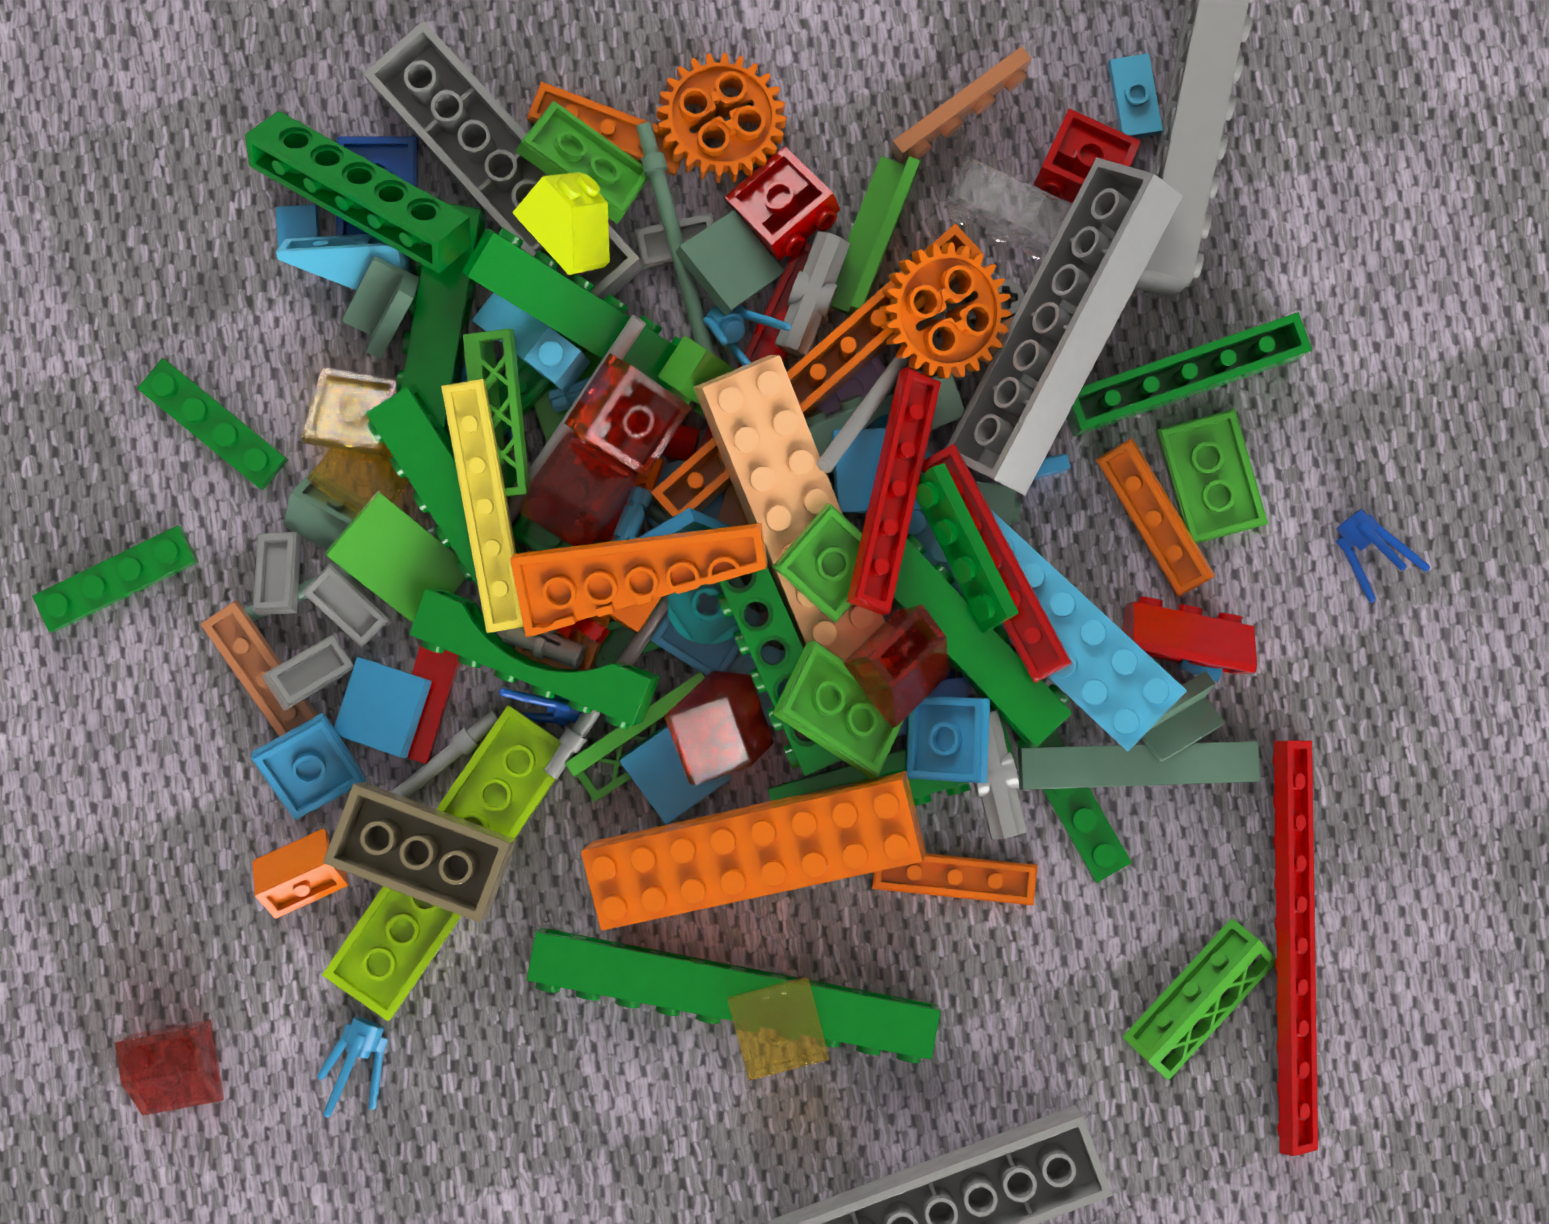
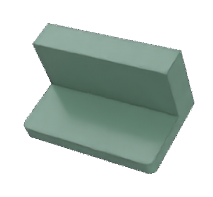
M379 257L372 259L343 316V322L371 335L366 352L381 359L414 299L420 278Z
M311 471L290 492L284 526L328 550L368 501Z
M1207 671L1182 685L1187 692L1142 737V740L1159 762L1165 761L1220 728L1224 723L1221 716L1206 698L1207 694L1216 684Z

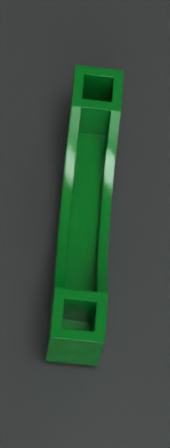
M442 588L425 589L409 635L422 640L421 646L425 649L437 653H444L445 650L458 655L457 661L464 665L480 668L482 664L494 669L493 675L501 680L517 683L519 679L531 684L530 690L538 695L554 698L556 694L568 699L567 705L584 713H591L592 710L606 715V722L624 729H628L629 725L634 726L644 722L660 679L659 675L624 661L586 670L563 669L537 662L518 652L507 642L501 641L502 639L497 632L487 633L483 613L476 602Z

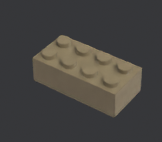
M361 782L352 785L323 863L474 921L481 922L489 915L517 839L372 784Z

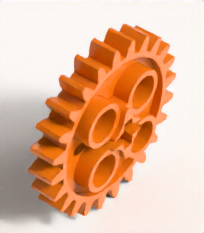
M723 52L720 63H715L712 55L707 53L705 65L701 66L695 58H692L690 72L679 66L677 68L678 80L668 77L666 89L669 92H660L659 103L663 106L657 107V118L663 120L658 123V134L667 135L663 139L664 149L676 147L672 156L673 162L680 161L683 158L686 159L685 172L688 173L697 166L700 168L701 180L711 171L714 172L716 183H720L723 173H728L731 180L736 182L738 170L742 169L745 175L750 176L753 173V163L758 167L765 166L767 162L765 155L772 157L776 154L777 146L775 144H781L784 133L779 129L785 128L787 117L780 115L784 112L785 101L776 100L780 92L779 86L767 88L771 77L769 73L760 77L756 76L758 68L756 62L746 69L743 68V56H739L735 64L729 63L727 53ZM731 87L740 94L735 97H727L721 90ZM749 102L753 104V106H751V105L743 106L744 104L749 103ZM690 104H698L704 111L695 114L687 111L685 107ZM751 122L758 129L748 132L741 129L739 124ZM690 129H691V130H698V129H700V130H699L698 132H696V133H691V132H690ZM708 138H716L723 145L718 148H710L703 141Z
M950 242L943 244L941 250L938 244L927 246L926 253L922 249L912 252L913 262L909 259L899 262V266L904 274L897 272L889 274L888 277L896 285L895 288L882 290V294L890 298L891 303L890 305L879 307V311L890 314V320L881 324V328L893 329L894 332L886 342L888 345L899 343L901 347L896 354V358L900 359L911 356L908 367L918 369L922 366V374L933 376L937 372L938 379H948L951 372L954 377H964L965 368L970 372L980 370L978 359L982 362H989L993 359L988 348L997 349L1003 346L996 338L997 333L1009 332V329L1000 323L1002 317H1008L1012 314L1011 311L1001 308V303L1010 298V294H999L998 288L1005 282V279L991 278L996 265L990 264L982 267L981 264L984 258L982 252L973 254L969 258L970 246H961L955 252L954 243ZM951 273H954L959 280V288L956 293L952 292L948 284ZM917 292L921 293L925 299V308L921 313L917 311L914 305V297ZM972 292L975 293L974 300L948 311L945 314V318L932 320L919 331L916 329V324L944 311L947 308L946 304L958 303ZM970 310L975 313L977 318V324L973 330L969 328L966 321ZM936 329L943 336V344L939 350L935 348L932 342V335Z

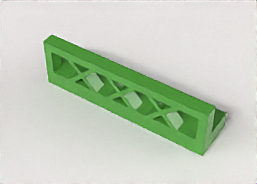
M880 156L847 240L850 243V248L836 281L838 287L830 307L831 309L851 316L867 302L917 175L920 160L909 156L906 165Z
M508 328L464 334L463 343L467 381L485 379L506 498L529 495L531 492L514 330ZM503 340L504 356L496 366L494 341ZM505 368H506V376H504V375L502 374V372H503V370H504ZM498 379L508 387L509 396L501 407ZM509 409H510V416H511V418L506 415V413L509 411ZM502 420L512 428L513 438L506 448L504 447ZM513 451L515 454V459L512 456H510ZM506 461L516 469L518 487L509 488Z
M699 672L650 705L644 722L634 726L629 725L628 729L616 728L565 764L574 777L578 776L594 802H597L631 779L627 771L618 777L619 767L622 766L619 757L622 756L625 743L631 739L645 740L647 737L638 735L650 726V735L655 733L657 722L665 716L671 718L679 716V714L671 712L684 703V711L688 715L690 700L704 690L718 710L705 719L689 717L692 722L698 723L695 726L699 732L729 713V711L705 675ZM618 749L616 760L604 758ZM597 762L615 765L612 781L600 790H597L585 770Z
M1231 918L1122 1038L1169 1081L1275 965L1276 958L1258 938ZM1260 955L1261 958L1248 970V966ZM1230 988L1228 994L1220 1000L1221 995ZM1203 1018L1202 1022L1196 1027V1029L1192 1030L1193 1026L1198 1022V1020ZM1175 1048L1174 1053L1162 1064L1161 1061Z

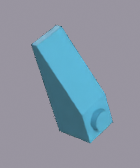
M370 234L285 239L276 251L278 260L354 290H357L374 257H379L411 273L409 256Z
M494 292L472 319L484 331L513 329L516 356L565 394L591 363L582 351L551 327ZM497 340L503 345V340Z

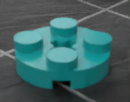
M740 577L728 579L729 583L736 588L745 587ZM719 582L711 585L704 584L694 590L680 594L672 593L667 596L669 619L677 632L685 639L699 644H719L729 640L734 636V632L740 630L734 615L725 617L719 601L715 604L717 612L713 615H710L707 611L700 614L696 608L701 603L698 597L701 593L705 592L710 597L723 592ZM748 605L746 606V608H745V610H744V618H745V619H746V616H747V613H748Z

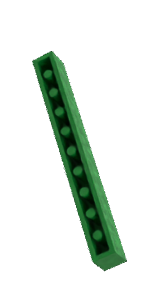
M540 927L535 933L526 981L535 982V988L545 992L558 993L561 987L576 990L575 996L586 1000L597 1001L600 999V995L616 998L615 1004L627 1008H639L640 1003L656 1006L655 1011L657 1013L668 1016H679L680 1011L696 1014L695 1019L704 1023L719 1024L720 1019L735 1021L737 1028L751 1032H759L761 1026L776 1029V1035L786 1039L799 1040L802 1034L817 1037L816 1043L827 1047L839 1048L840 1043L843 1042L857 1045L856 1051L868 1055L878 1056L881 1050L897 1053V1059L909 1063H920L921 1058L932 1060L941 1011L938 1005L543 927Z

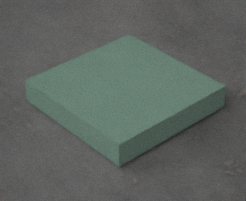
M735 209L680 245L675 251V254L725 316L776 281L784 272Z

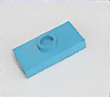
M1149 53L1110 59L1108 69L1119 131L1133 138L1160 135L1163 129Z

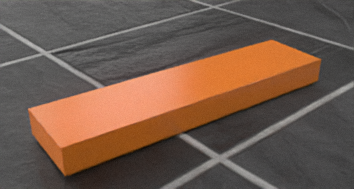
M540 83L527 116L528 122L535 124L552 101H554L642 164L641 158L644 154L636 126L648 121L547 83ZM652 123L659 152H664L668 170L665 173L676 177L682 159L677 162L672 161L673 152L676 147L664 149L663 139L667 135L658 134V125Z
M1130 438L1097 458V463L1176 595L1180 597L1214 578V572L1134 439Z
M925 853L923 862L873 872L872 889L1034 906L1038 865Z

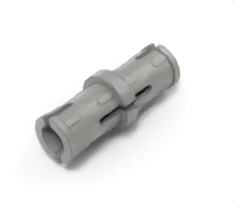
M524 627L502 630L501 641L532 651L533 656L542 660L547 657L568 665L575 670L581 666L587 650L585 644H579L558 636L554 630L531 637L525 636Z

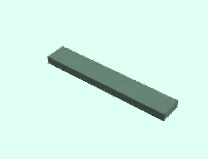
M1258 741L1193 743L1163 762H1159L1146 744L1134 745L1129 752L1121 745L1018 749L1020 790L1261 782Z

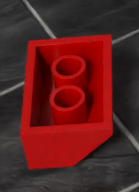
M1139 596L1138 602L1126 604L1121 630L1151 658L1181 663L1182 659L1189 660L1188 663L1202 667L1221 669L1223 667L1222 672L1234 675L1256 673L1255 630L1252 625L1242 624V616L1219 612L1217 618L1203 616V609L1199 607L1179 604L1178 610L1163 608V600Z

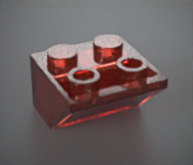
M922 604L896 611L843 664L890 726L894 728L949 675L947 637Z

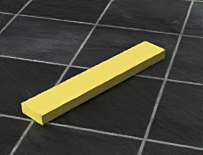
M485 379L441 386L486 632L490 633L524 627L510 561L512 555L516 554Z

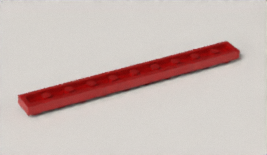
M1312 740L1274 741V754L1272 758L1274 767L1273 806L1275 809L1273 844L1275 848L1276 874L1274 878L1276 890V917L1274 924L1277 948L1275 960L1277 972L1276 1011L1278 1022L1276 1050L1278 1054L1277 1093L1279 1096L1277 1132L1279 1136V1153L1289 1156H1297L1318 1150Z

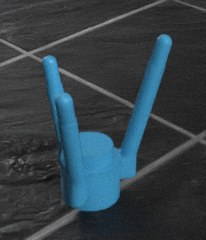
M742 305L726 316L718 306H715L703 319V323L708 327L709 332L716 337L722 346H726L731 350L742 366L751 363L737 345V342L745 333L744 319L784 331L791 330V324L747 310Z
M354 1017L352 1024H346L340 1040L317 1075L319 1080H323L346 1047L348 1056L323 1112L325 1117L331 1116L357 1056L369 1058L371 1052H374L368 1107L370 1110L376 1108L383 1054L389 1040L382 1036L385 1027L381 1024L362 1017Z

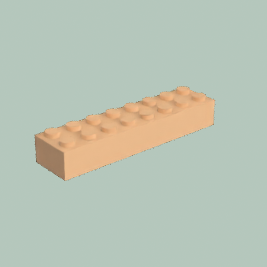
M768 355L693 387L748 523H762L768 561L767 567L803 649L807 642L814 640L868 678L900 664L901 661L883 615L852 604L842 617L834 623L772 567L827 503L831 504L842 514L827 473L821 471L817 466L820 456L780 355Z

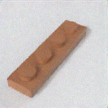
M1022 46L894 139L891 153L899 163H903L909 156L920 159L931 149L930 142L942 134L944 138L951 136L964 124L961 119L972 111L976 115L984 112L995 102L994 95L1003 88H1006L1009 92L1018 87L1027 78L1025 72H1027L1032 58Z
M238 600L233 601L200 624L279 737L318 715L307 698L286 711L283 710L262 679L266 672L282 664V662Z

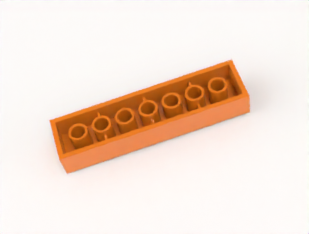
M906 771L595 840L581 850L601 931L923 862L926 853Z

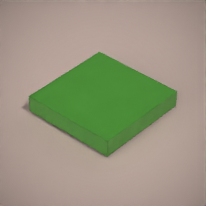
M827 503L772 567L832 622L836 623L852 605L847 602L862 533L836 508Z

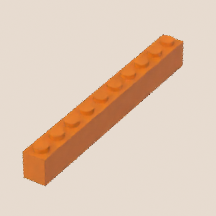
M956 223L931 244H938L941 250L943 244L953 242L955 252L961 246H970L969 258L973 254L982 252ZM951 273L948 284L950 289L959 283L954 273ZM891 280L787 371L804 416L813 413L888 346L886 341L894 332L893 329L881 328V324L890 320V314L879 311V307L890 305L891 299L882 294L884 289L895 288L896 285ZM917 292L914 297V305L917 311L921 313L925 308V299L921 293ZM714 437L651 491L653 501L670 519L688 508L701 512L732 484Z

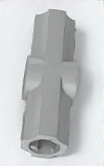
M818 231L808 254L803 272L799 271L787 303L789 309L784 322L791 324V330L784 331L780 329L775 347L797 357H804L811 351L822 318L826 319L838 287L836 281L850 248L849 242L829 232Z
M998 710L990 711L987 783H973L978 798L981 797L984 817H986L991 840L1009 838L1027 832L1017 793L1019 788L1018 774L1012 754L1007 752Z

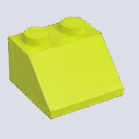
M580 172L543 176L512 212L568 275L604 268L610 262L608 202L599 193L600 187L590 176Z

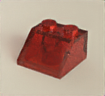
M609 353L564 424L647 477L692 407L632 365Z
M570 431L564 436L533 478L520 514L572 546L608 542L611 540L639 472Z
M712 671L664 715L690 785H698L751 767L774 744L752 677L749 674Z
M211 1019L134 1033L114 1042L121 1084L142 1116L224 1100Z

